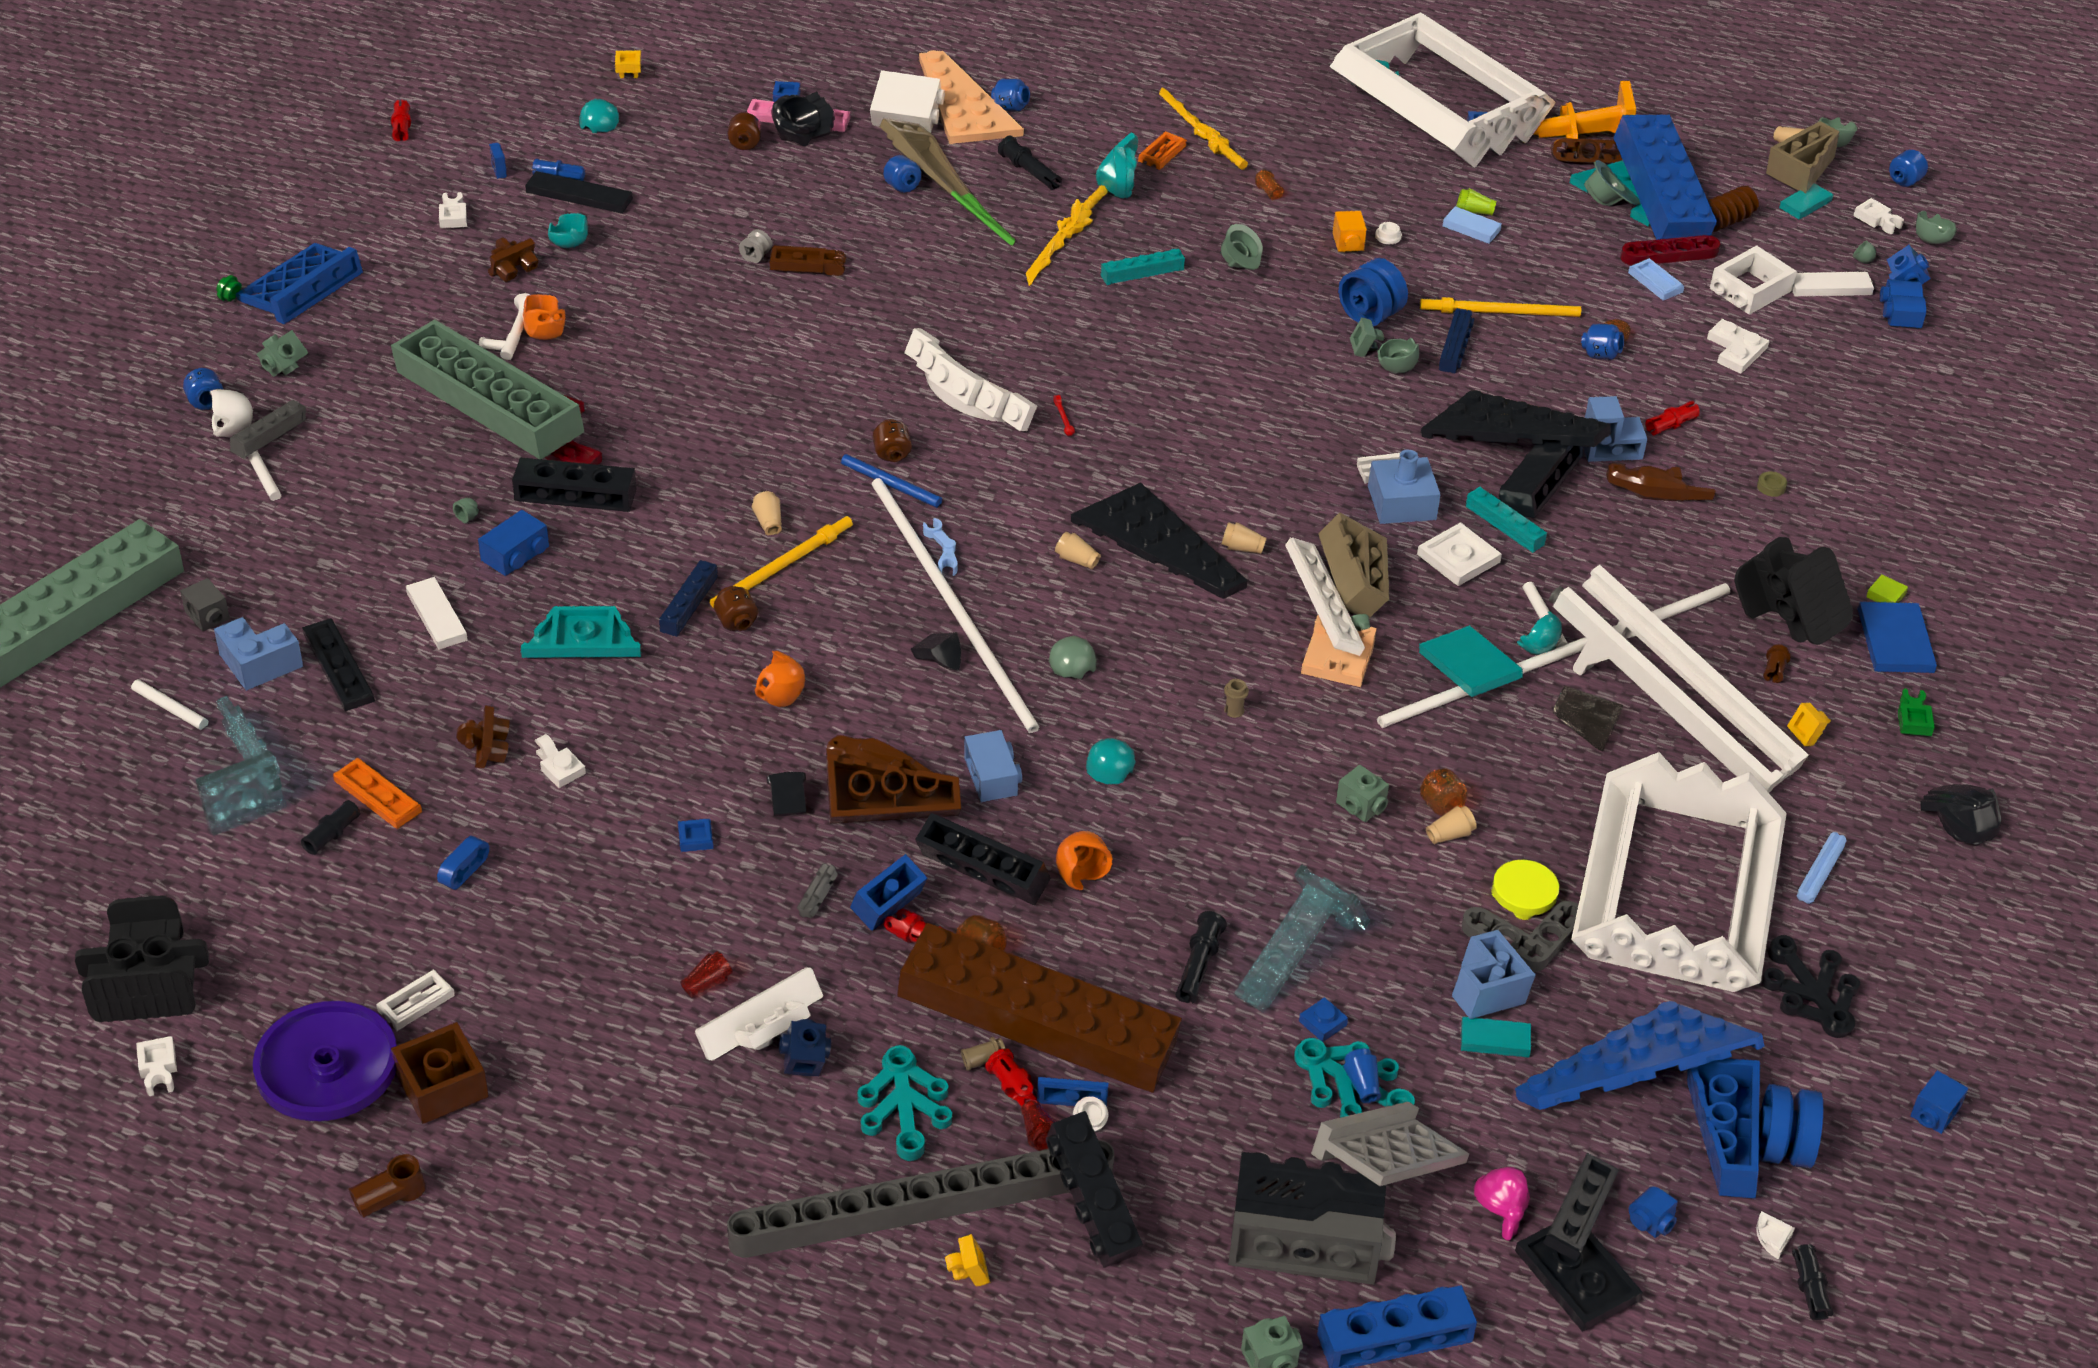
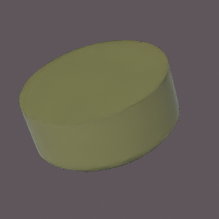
M1773 471L1762 473L1757 482L1758 490L1764 495L1771 497L1783 495L1787 486L1786 478L1780 473Z

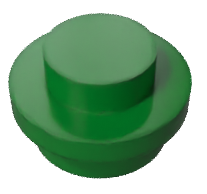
M229 275L223 277L218 282L216 290L218 291L217 297L220 300L224 301L226 299L231 302L236 298V293L241 291L242 284L238 282L237 277Z

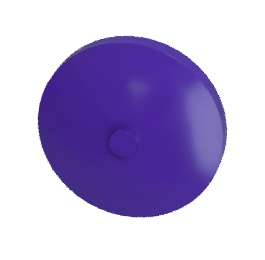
M324 1001L305 1005L278 1019L267 1029L258 1042L253 1056V1073L257 1088L263 1099L272 1108L291 1118L305 1121H329L352 1115L376 1101L391 1084L397 1071L391 1048L397 1046L396 1039L391 1027L384 1018L375 1011L360 1004L345 1001Z

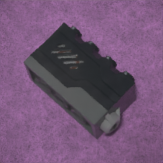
M1242 1152L1228 1265L1374 1285L1378 1262L1380 1260L1390 1261L1394 1256L1396 1232L1384 1222L1386 1185L1379 1186L1358 1171H1344L1341 1165L1335 1162H1326L1321 1167L1307 1166L1303 1159L1297 1157L1288 1158L1282 1163L1271 1161L1268 1155L1264 1153Z

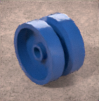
M1373 258L1365 262L1359 268L1344 275L1339 282L1338 293L1340 302L1348 316L1358 323L1362 317L1370 319L1373 326H1376L1385 321L1389 316L1402 310L1407 303L1408 289L1406 281L1395 265L1383 258Z
M1769 1084L1767 1086L1759 1119L1760 1161L1779 1164L1787 1153L1788 1159L1793 1166L1810 1169L1814 1166L1820 1146L1823 1125V1097L1820 1091L1801 1088L1793 1100L1792 1092L1788 1086Z

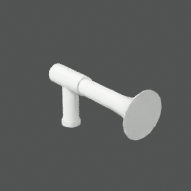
M523 293L514 298V304L519 311L506 341L481 337L479 346L484 349L501 351L500 357L502 359H512L524 328V301L526 296L530 294Z

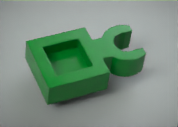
M1903 689L1898 709L1900 733L1932 736L1934 731L1932 707L1924 705L1926 699L1924 690L1919 691L1918 698H1913L1908 694V689Z

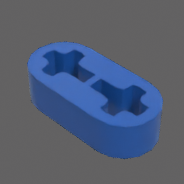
M473 835L466 838L441 864L437 874L438 882L453 890L458 889L486 860L489 854V844Z

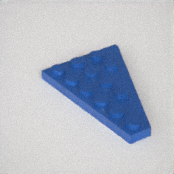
M1667 1001L1659 1004L1657 1009L1648 1014L1634 1018L1632 1023L1625 1027L1609 1032L1605 1038L1593 1045L1583 1047L1580 1052L1570 1058L1556 1062L1554 1067L1547 1071L1531 1076L1527 1082L1516 1087L1515 1091L1520 1102L1541 1110L1556 1106L1562 1102L1580 1099V1092L1602 1086L1603 1091L1607 1092L1632 1085L1638 1081L1656 1078V1071L1678 1065V1069L1683 1071L1708 1064L1711 1061L1732 1057L1731 1051L1752 1046L1759 1050L1765 1045L1761 1033L1702 1013L1699 1010L1685 1007L1676 1002Z

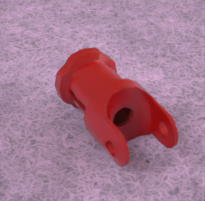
M906 909L898 910L897 919L892 916H887L884 919L886 930L907 943H916L926 925L922 916Z
M1000 1049L994 1052L985 1064L986 1070L989 1074H995L1002 1083L1001 1089L1008 1097L1016 1100L1024 1109L1033 1108L1037 1103V1099L1032 1093L1031 1075L1026 1069L1020 1068L1013 1060L1014 1054L1010 1049ZM1031 1100V1103L1026 1104L1025 1101Z

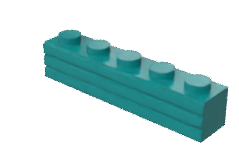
M1171 249L1149 255L1109 261L1101 264V277L1106 285L1138 278L1184 270L1185 257L1180 249Z
M1478 487L1468 493L1466 507L1532 553L1545 545L1546 531L1482 487Z

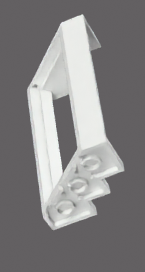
M1421 12L1345 45L1330 65L1335 72L1354 87L1357 85L1449 147L1474 168L1489 148L1498 155H1502L1514 137L1527 143L1556 103L1545 92ZM1423 44L1510 102L1468 122L1376 60L1390 63L1395 56L1406 64L1418 46Z
M1660 752L1607 773L1571 940L1590 959L1731 992L1761 983L1786 812L1751 772L1722 782L1705 762L1677 772ZM1638 805L1746 828L1727 940L1721 936L1694 946L1675 925L1646 935L1627 914L1615 918Z

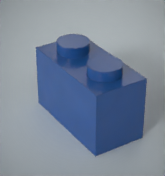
M520 510L478 539L481 561L507 576L515 569L521 568L525 562L537 554L543 553L549 547L547 525L524 510Z
M905 854L858 890L850 908L873 931L884 923V919L887 916H893L898 910L921 893L927 877Z

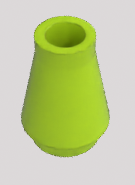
M1468 188V190L1461 189L1456 207L1475 214L1492 216L1496 200H1492L1471 188Z

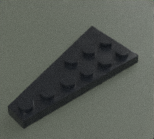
M1471 390L1423 426L1421 433L1422 437L1429 439L1433 438V434H1445L1448 440H1457L1461 436H1473L1474 441L1517 443L1519 441L1518 438L1532 439V444H1543L1544 441L1559 440V443L1565 446L1595 447L1611 434V427L1609 423L1601 422L1594 418H1584L1568 412L1563 413L1551 410L1548 407L1530 405L1524 401L1505 399L1502 396H1493L1478 390Z
M1138 483L1071 514L1072 523L1078 526L1083 524L1091 528L1092 533L1100 537L1104 535L1116 541L1118 546L1153 564L1158 562L1168 567V571L1175 575L1182 574L1194 580L1195 585L1222 599L1247 588L1248 580L1142 483Z

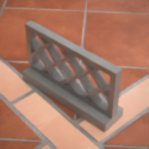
M1410 1102L1321 1122L1311 1152L1313 1156L1321 1161L1337 1157L1379 1186L1465 1164L1469 1157L1468 1152L1416 1120L1419 1108Z

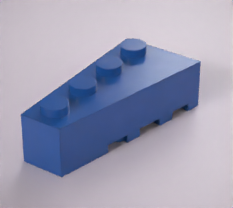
M1726 1058L1688 1069L1687 1084L1719 1196L1756 1198L1759 1172L1760 1061Z

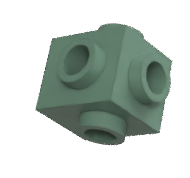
M293 330L280 338L274 334L262 343L265 348L256 355L259 357L262 367L274 377L280 372H283L286 376L299 366L296 362L307 355L308 351Z
M1358 765L1339 780L1336 803L1363 822H1367L1375 814L1380 815L1387 807L1389 784L1381 777Z
M1286 1316L1275 1319L1266 1318L1253 1326L1244 1328L1241 1351L1250 1368L1297 1367L1303 1343L1300 1333L1296 1328H1291Z

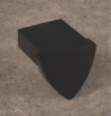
M956 632L930 634L911 648L916 659H933L937 664L949 670H959L961 645Z
M783 772L767 776V784L771 786L773 816L806 813L803 782L806 781V773Z

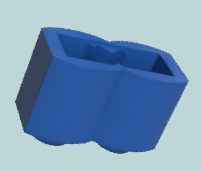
M1887 279L1886 286L1881 287L1880 302H1884L1883 317L1887 318L1888 325L1922 328L1926 316V302L1923 297L1921 282Z

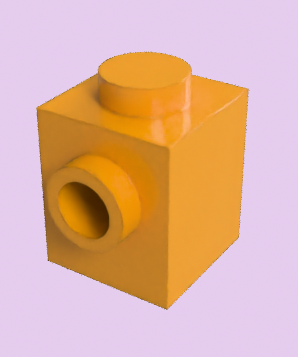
M1361 211L1335 212L1333 237L1338 252L1364 251L1367 229Z

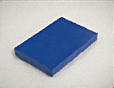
M1859 603L1858 613L1874 671L1935 673L1937 664L1919 603Z

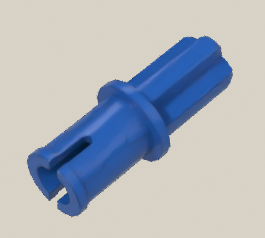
M535 159L532 169H536L532 171L533 174L539 171L583 181L585 177L584 167L564 164L561 160L552 162Z

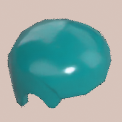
M593 99L585 103L580 112V127L585 129V126H587L592 133L609 132L615 129L619 123L617 108L603 99Z
M563 214L559 217L556 226L553 223L549 224V240L561 248L569 249L579 246L587 239L588 221L587 216L583 214Z
M1549 611L1548 615L1543 616L1536 622L1527 636L1522 635L1517 644L1530 654L1540 655L1549 652L1556 647L1561 638L1562 623L1560 619Z
M1116 738L1101 739L1091 747L1086 762L1087 773L1095 781L1104 784H1120L1124 782L1129 772L1133 773L1136 763L1134 750L1122 740Z

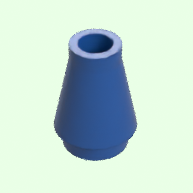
M1366 1048L1349 1052L1344 1058L1345 1064L1343 1068L1358 1092L1361 1102L1372 1103L1379 1100L1381 1093L1379 1090L1377 1057L1372 1055L1371 1051Z

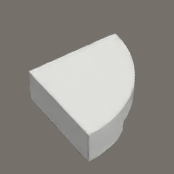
M1761 1211L1756 1227L1758 1239L1767 1252L1779 1259L1795 1228Z

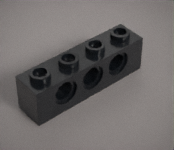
M522 457L519 459L512 479L514 501L630 512L637 490L635 468Z
M934 813L929 815L915 839L924 856L1034 906L1051 879L1044 862Z

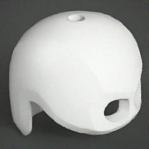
M215 389L210 391L214 412L212 428L215 436L230 438L251 425L253 410L246 396L232 390ZM217 422H224V426L218 427Z

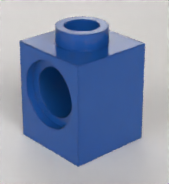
M1937 1070L1917 1096L1910 1116L1918 1120L1923 1126L1932 1128L1942 1134L1961 1109L1969 1088Z

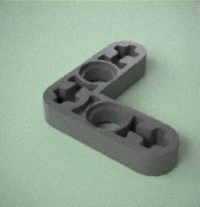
M1572 901L1560 902L1531 934L1524 932L1484 908L1472 907L1466 910L1463 915L1462 930L1468 937L1487 933V931L1491 932V929L1492 931L1499 930L1503 936L1513 939L1514 942L1510 943V945L1533 972L1543 970L1571 940L1579 904ZM1569 915H1572V916H1573V917H1569V918L1565 921V924H1564V925L1561 924L1563 917H1567V916H1569ZM1548 932L1554 933L1559 939L1550 941L1544 938L1543 934ZM1534 953L1539 955V956L1535 955L1533 958L1528 956V955L1532 956Z

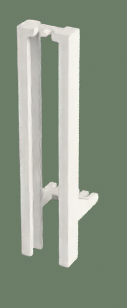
M1598 565L1590 572L1591 577L1583 583L1582 587L1619 619L1615 629L1570 587L1560 592L1553 607L1588 639L1573 666V671L1577 674L1582 675L1586 670L1592 668L1594 664L1610 659L1732 773L1738 777L1751 772L1768 793L1785 778L1796 772L1809 756L1601 565ZM1637 636L1782 770H1774L1771 773L1626 639Z

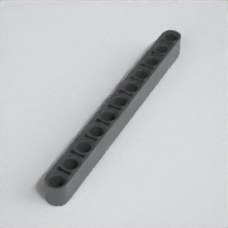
M1098 1140L1113 1173L1114 1149L1108 1142ZM1049 1149L740 1210L734 1212L727 1221L728 1245L730 1251L735 1256L741 1258L753 1257L1069 1193L1071 1191H1067L1063 1185L1060 1176L1061 1168L1057 1158H1053Z

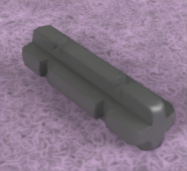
M824 863L818 869L816 876H814L804 897L797 906L801 917L811 919L817 913L819 906H821L838 875L834 865Z

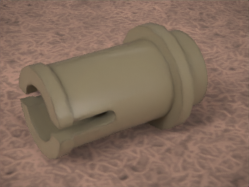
M1232 679L1224 687V694L1227 697L1224 711L1232 718H1237L1244 714V702L1249 693L1248 686L1241 679Z
M990 1037L989 1042L961 1049V1056L966 1070L969 1071L972 1068L985 1065L994 1052L1006 1049L1003 1040Z

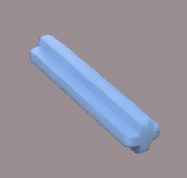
M1837 832L1829 835L1798 889L1797 898L1800 901H1804L1807 904L1814 902L1845 847L1847 840L1844 835H1839Z

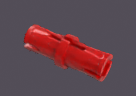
M399 100L394 103L391 125L393 127L392 138L395 141H400L401 135H403V141H406L409 137L408 128L411 126L410 104L405 100H401V106H399Z
M1689 401L1676 408H1667L1664 410V413L1646 420V430L1648 432L1652 431L1651 434L1655 436L1670 428H1679L1683 422L1699 416V407L1697 404L1694 405V401Z

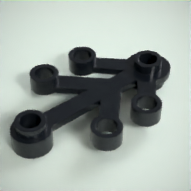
M1780 935L1774 938L1768 950L1769 957L1778 964H1787L1800 982L1797 983L1784 979L1783 972L1776 968H1769L1765 971L1762 979L1763 986L1770 991L1779 990L1785 992L1780 1003L1781 1011L1787 1015H1798L1821 1023L1825 1033L1834 1038H1842L1852 1033L1855 1027V1018L1848 1010L1852 997L1858 992L1860 980L1852 974H1844L1840 977L1837 986L1840 995L1836 1005L1827 996L1834 972L1838 971L1840 967L1841 955L1834 950H1826L1822 953L1819 961L1821 970L1816 981L1797 956L1795 941L1787 935ZM1802 998L1815 1002L1819 1008L1802 1004Z

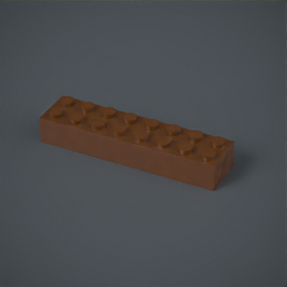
M926 923L900 970L897 994L900 998L1154 1093L1175 1047L1182 1018L930 923Z

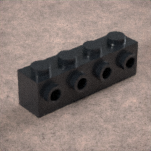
M1559 440L1535 444L1531 451L1526 454L1520 465L1514 469L1508 480L1500 487L1499 500L1522 516L1535 518L1583 457L1582 446L1561 445Z
M1086 1111L1052 1123L1046 1137V1143L1053 1158H1057L1060 1165V1176L1067 1191H1071L1074 1198L1077 1218L1081 1224H1085L1090 1236L1088 1238L1093 1255L1095 1258H1099L1103 1268L1136 1256L1143 1243Z

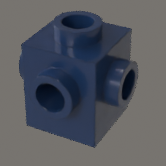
M809 1019L791 1021L787 1033L781 1034L779 1053L785 1054L784 1074L819 1076L824 1066L825 1058H829L831 1051V1038L826 1037V1024H819Z

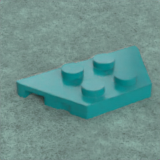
M554 606L546 615V619L534 629V637L529 643L524 642L521 645L522 658L641 657V645L638 641H634L630 628L626 622L621 620V614L615 606Z

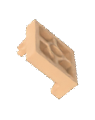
M1317 615L1314 633L1302 664L1301 674L1361 687L1374 648L1377 628L1370 627L1357 631L1365 646L1361 655L1358 656L1335 649L1319 615Z

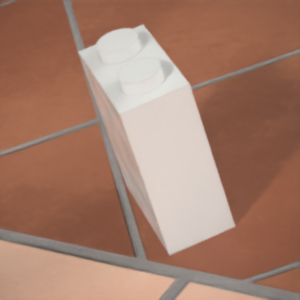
M881 70L870 108L872 125L880 126L882 119L887 118L920 124L931 133L933 124H938V106L943 105L945 90L941 89L940 79Z

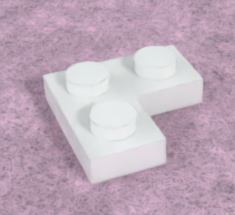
M1721 319L1708 332L1707 337L1708 340L1726 347L1719 355L1717 363L1740 374L1769 345V340L1724 319Z

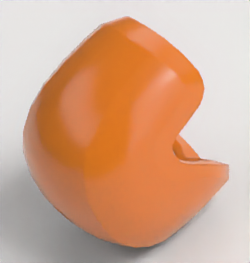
M540 294L526 296L523 309V325L526 333L530 337L539 340H550L561 336L565 326L566 312L564 309L558 310L557 298L551 295Z
M772 651V662L759 674L755 694L758 698L771 705L786 707L794 703L801 694L805 685V672L803 667L792 657L780 651ZM765 678L769 682L767 687L762 684Z
M1079 831L1066 837L1060 843L1056 854L1059 874L1069 887L1076 890H1083L1080 880H1097L1104 877L1110 871L1113 860L1112 854L1104 841L1090 831Z

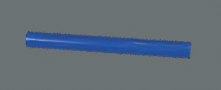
M845 454L841 459L842 465L872 479L880 478L884 484L937 508L942 503V497L848 454Z

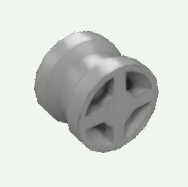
M759 229L753 230L740 243V254L745 260L758 263L772 249V240L764 231Z

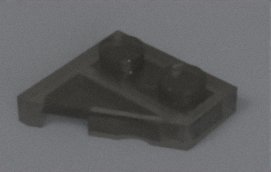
M1564 685L1555 703L1553 714L1596 749L1603 752L1620 718L1623 705Z

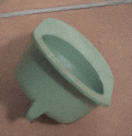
M1596 160L1594 162L1596 170L1584 184L1593 199L1602 205H1613L1622 199L1631 204L1639 205L1640 202L1636 195L1615 176L1606 164Z
M1243 224L1231 225L1221 244V254L1228 263L1227 265L1230 268L1258 269L1263 251L1260 238L1251 228Z

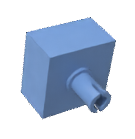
M1403 450L1400 453V459L1371 461L1368 488L1380 524L1437 520L1440 492L1428 457L1418 458V454L1415 451Z

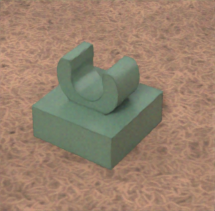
M1362 317L1350 337L1354 354L1361 357L1365 356L1368 350L1378 351L1377 343L1374 340L1384 341L1385 339L1381 330L1373 328L1370 319Z

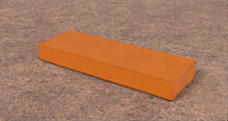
M356 758L333 774L334 781L396 829L422 812L421 805L359 758Z

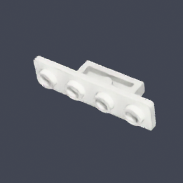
M805 967L697 1028L695 1034L706 1059L712 1061L739 1045L754 1050L763 1049L772 1044V1038L781 1033H787L791 1021L809 1018L811 1015L807 1006L823 997L813 970Z

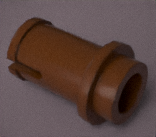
M1776 644L1767 650L1766 658L1768 662L1763 676L1766 681H1769L1771 673H1773L1772 682L1780 683L1783 680L1785 666L1790 662L1791 655L1786 646Z

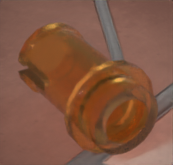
M1261 170L1257 173L1255 177L1256 186L1259 189L1262 188L1272 201L1280 199L1284 194V189L1276 182L1274 174L1267 170Z

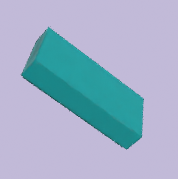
M1814 183L1807 193L1800 190L1782 200L1779 208L1800 220L1831 202L1833 194Z
M1462 1016L1461 1051L1529 1058L1531 1053V1023L1483 1018L1470 1019L1469 1017Z

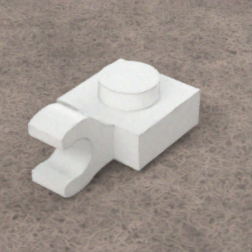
M547 734L535 739L536 744L540 747V749L536 750V754L543 760L540 762L541 771L558 788L586 774L585 766L568 748L558 751L553 740Z

